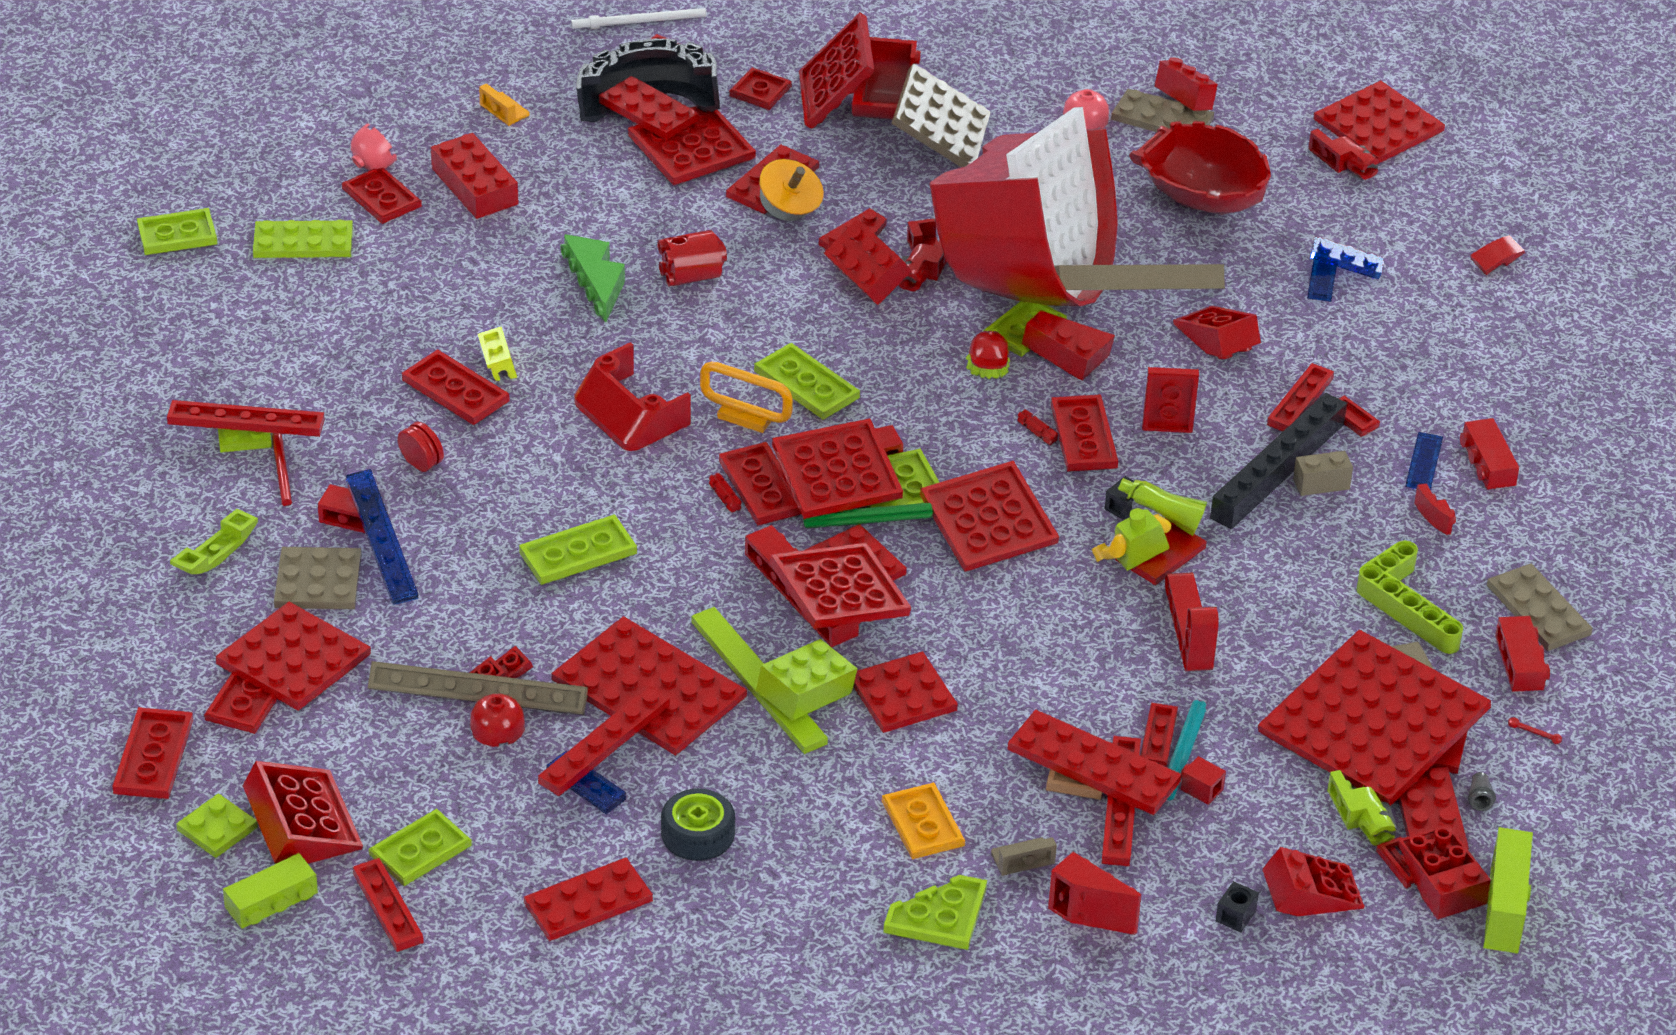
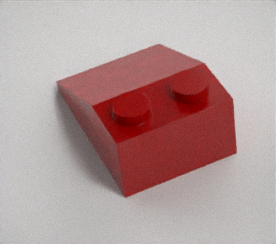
M1209 306L1173 320L1174 325L1206 354L1217 356L1218 359H1228L1233 356V353L1250 351L1252 346L1261 343L1256 314Z

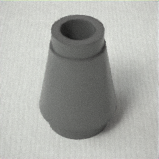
M1477 772L1472 776L1468 802L1474 809L1486 811L1495 803L1496 794L1488 775L1483 772Z

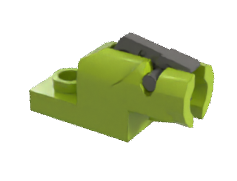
M1341 770L1330 772L1327 791L1347 830L1360 827L1374 846L1393 840L1397 827L1390 805L1381 802L1371 787L1352 789L1351 783L1345 780Z

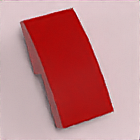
M1508 235L1483 246L1470 256L1478 268L1485 275H1488L1501 264L1508 266L1523 255L1525 250Z
M1427 484L1417 485L1414 504L1419 512L1437 530L1445 535H1451L1452 526L1456 523L1454 510L1450 509L1446 499L1437 500L1436 495L1431 492Z
M515 645L496 661L490 656L469 673L518 678L533 668V665Z

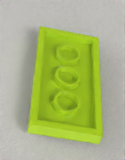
M353 220L255 221L253 258L351 257Z
M793 343L785 345L754 364V372L784 384L790 390L795 401L822 420L860 398L859 389Z
M613 514L520 544L519 553L538 582L543 585L637 554V545L616 515Z

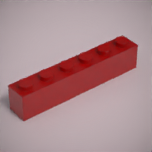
M773 525L746 535L745 555L809 623L769 563L772 554L796 552L798 549L793 548L785 536L779 533ZM860 623L816 628L815 630L831 647H834L859 635Z

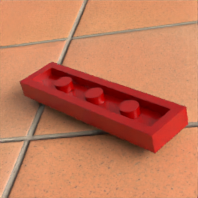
M1311 363L1269 415L1267 426L1282 432L1315 403L1333 380L1334 371Z
M380 858L353 866V875L396 952L424 943L421 930Z

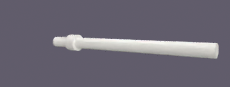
M699 8L608 17L593 15L585 19L571 20L572 29L590 27L591 30L600 29V26L706 17V9Z

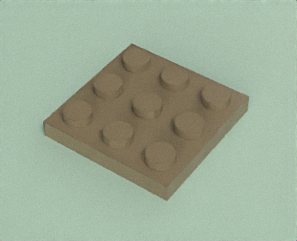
M282 547L274 596V608H281L287 602H291L302 609H355L362 557L361 548Z

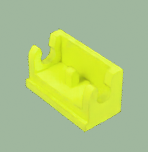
M502 326L479 333L478 337L488 369L491 368L494 379L496 381L500 380L498 373L502 370L507 371L510 379L517 378Z

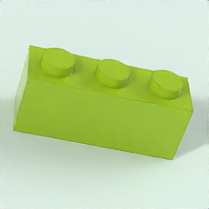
M299 853L223 888L225 908L241 929L251 924H257L272 914L283 912L289 906L302 900H308L318 893L316 873Z

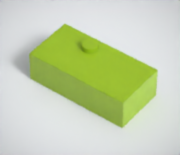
M1498 827L1490 871L1491 884L1487 903L1483 947L1485 949L1517 954L1519 952L1526 918L1527 902H1529L1531 894L1529 874L1533 832Z

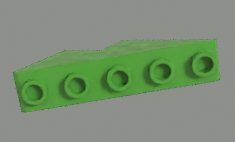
M565 234L564 244L560 245L562 257L568 259L571 272L577 274L579 286L585 288L588 301L594 303L596 315L601 316L607 322L625 283V264L610 261V242Z

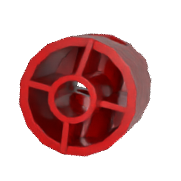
M712 230L674 236L657 241L658 251L662 255V261L659 262V271L661 276L666 275V282L669 287L721 277L722 265L727 261V251L724 243Z

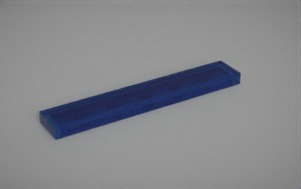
M368 469L347 474L345 478L392 605L418 599V591L372 470Z

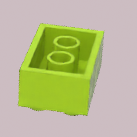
M818 639L761 665L756 691L793 721L852 693L857 668L822 639Z

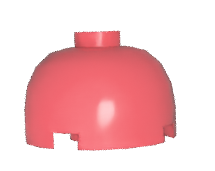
M1085 89L1071 94L1066 100L1063 115L1075 107H1083L1086 129H1097L1099 127L1102 129L1108 124L1109 106L1101 94Z
M365 124L354 134L351 140V151L354 155L352 161L357 167H364L369 171L389 167L397 160L396 153L391 155L389 151L392 148L391 144L375 127L370 130V124Z

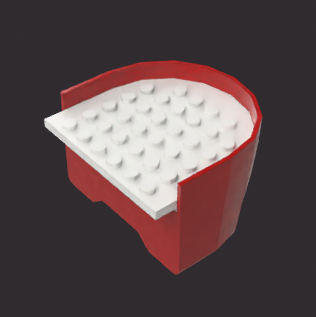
M1083 107L1071 109L1038 133L998 136L982 147V156L965 167L944 172L929 183L937 232L943 254L957 279L983 292L1022 302L1051 306H1084L1096 302L1103 290H1066L1055 270L1056 265H1113L1115 258L1118 220L1115 183L1106 128L1086 129Z

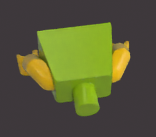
M1135 508L1131 510L1129 518L1115 526V536L1110 546L1107 547L1106 543H1103L1091 550L1097 562L1103 559H1117L1128 571L1169 549L1165 533L1170 531L1171 523L1159 514L1153 515L1148 509Z

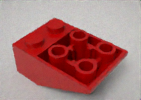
M1448 824L1398 839L1399 846L1419 893L1437 920L1488 903L1491 879Z
M1280 847L1262 868L1273 903L1278 912L1298 917L1364 909L1352 870L1345 863Z
M1072 852L1051 870L1048 909L1070 923L1135 935L1138 931L1142 894L1133 887L1121 882L1109 872H1105L1088 859Z

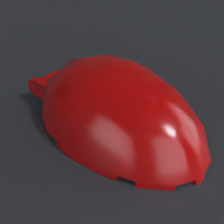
M1181 121L1172 122L1170 129L1160 126L1154 136L1137 151L1133 150L1129 154L1133 163L1145 168L1157 189L1184 207L1219 215L1243 211L1263 201L1271 177L1267 156L1259 151L1258 146L1252 140L1231 128L1218 124L1215 127L1205 125L1204 121H1194L1192 124H1182Z

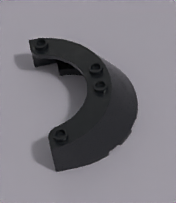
M644 39L619 44L620 49L611 52L605 49L592 56L593 61L589 64L584 63L577 75L576 90L581 121L597 122L603 118L609 108L599 103V95L631 76L664 94L669 93L685 97L692 101L699 110L704 112L720 110L716 60L711 53H705L702 46L691 42L683 45L677 44V39Z

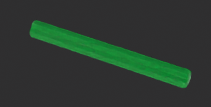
M931 503L849 509L803 519L805 528L808 529L927 519L933 516Z

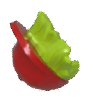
M998 329L986 330L974 336L969 348V354L966 356V360H968L966 368L970 370L972 375H980L981 378L986 376L988 379L991 377L998 379L999 376L1002 378L1009 373L1008 342L998 332Z

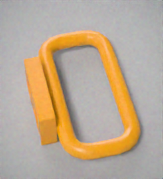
M707 362L701 367L700 388L708 400L721 405L717 411L718 419L764 433L771 422L783 423L791 418L793 411L792 394L784 384L719 362ZM710 372H717L779 393L783 399L782 413L714 392L710 387Z

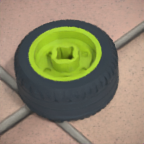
M688 789L673 795L665 803L661 812V837L663 843L671 853L686 860L703 861L720 856V854H723L730 848L735 837V811L733 806L724 796L708 789Z

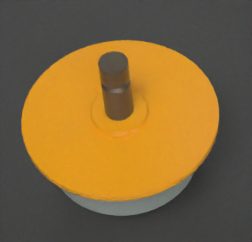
M788 159L775 160L767 164L761 172L759 180L761 188L760 200L764 208L773 216L785 221H796L806 214L815 211L820 206L824 196L822 183L818 176L802 163Z

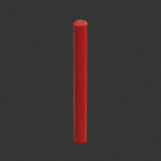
M273 433L272 441L281 503L283 506H290L292 499L282 434Z

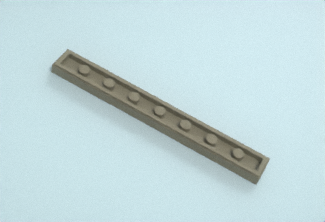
M1224 264L1055 266V270L1066 290L1225 289Z
M376 661L371 662L367 687L372 690L477 702L482 697L490 694L501 693L516 699L522 708L577 715L585 714L588 687Z

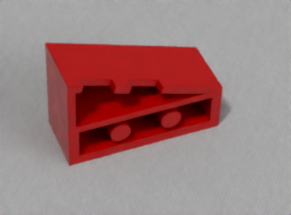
M1040 310L1026 323L1021 344L1075 378L1083 381L1110 356L1115 335Z

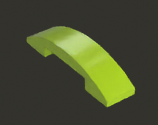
M235 509L220 521L221 530L195 550L186 547L170 560V565L189 574H201L217 567L244 543L258 523V518L242 510Z

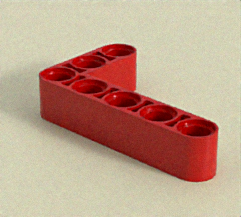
M1193 572L1166 574L1165 591L1184 669L1186 672L1213 670L1219 628L1217 607H1202Z

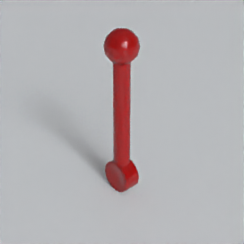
M1511 717L1508 720V725L1512 728L1518 727L1548 738L1554 744L1562 742L1560 734L1553 735L1520 723L1519 719Z

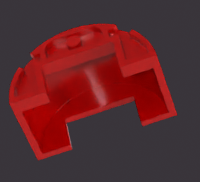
M870 37L874 71L870 78L860 83L853 93L852 116L893 120L908 70L913 63L920 64L921 51L917 50V41Z

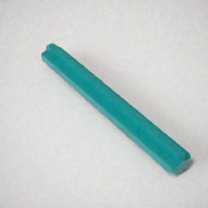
M1194 700L1192 702L1168 768L1178 773H1181L1183 767L1188 762L1206 712V703L1204 701ZM1178 786L1167 800L1171 801L1175 798Z

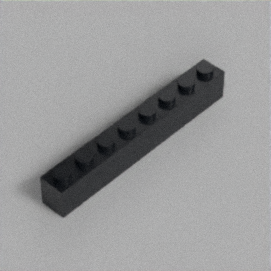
M1328 393L1322 395L1213 495L1210 519L1232 530L1294 472L1296 457L1312 455L1344 425L1347 402Z

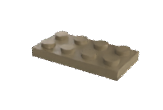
M1129 88L1111 113V120L1157 132L1160 126L1170 129L1172 122L1181 121L1182 124H1192L1194 121H1204L1205 125H1210L1214 119V112L1193 111L1179 101H1172L1161 96H1154Z
M1532 563L1488 579L1487 587L1514 616L1531 617L1533 626H1536L1538 629V642L1547 651L1592 635L1593 628Z

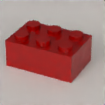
M858 218L824 252V255L877 305L912 271L892 249Z

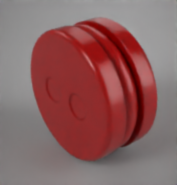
M417 421L399 432L397 441L402 455L408 463L419 471L427 472L433 466L442 462L444 458L442 444L428 425Z

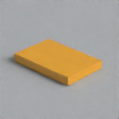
M934 782L882 795V803L911 859L965 846V839Z

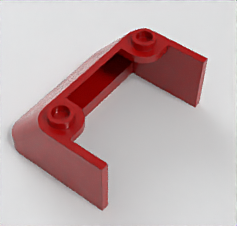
M631 342L598 357L574 395L575 406L622 449L627 451H637L691 425V394L688 392L668 402L656 394H649L638 399L619 382L634 375V344Z

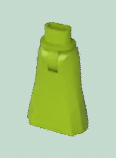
M1122 478L1118 490L1128 494L1127 499L1133 498L1136 503L1161 514L1192 536L1200 523L1207 505L1206 501L1172 494L1147 481L1134 480L1133 483Z

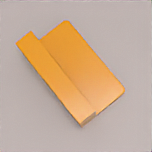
M487 83L479 86L480 105L508 126L530 115L528 110L505 93L496 91Z

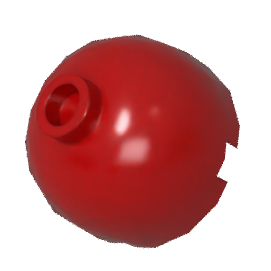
M498 693L482 697L477 701L470 715V728L473 737L480 743L492 747H499L500 743L508 742L509 745L516 742L525 731V718L522 707L516 699L509 695Z

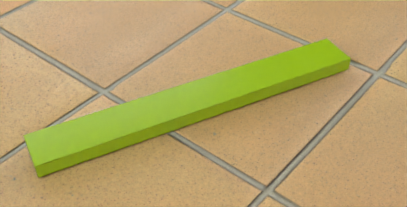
M715 606L691 616V623L803 754L828 744V737L808 714L792 721L756 691L760 668L764 663Z

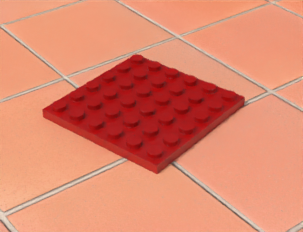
M1359 629L1258 724V732L1329 773L1341 770L1345 780H1348L1352 786L1356 788L1371 787L1381 802L1388 803L1391 806L1491 708V700Z

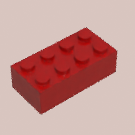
M473 132L431 146L432 170L476 219L519 205L518 182Z

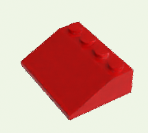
M255 761L242 786L274 863H279L298 853L309 864L362 850L363 844L329 769Z

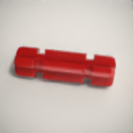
M1024 409L1018 413L1017 421L1026 426L1028 430L1040 439L1043 438L1042 440L1045 443L1052 445L1054 442H1057L1058 433L1038 417L1033 416L1030 411Z
M720 473L711 474L709 485L715 490V493L726 505L727 509L732 513L736 510L740 511L742 501L729 484L724 481L723 476Z

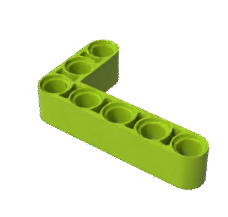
M1407 540L1399 541L1360 567L1356 588L1360 596L1439 651L1447 654L1459 651L1463 625L1401 582L1402 579L1415 570L1418 547L1415 543Z

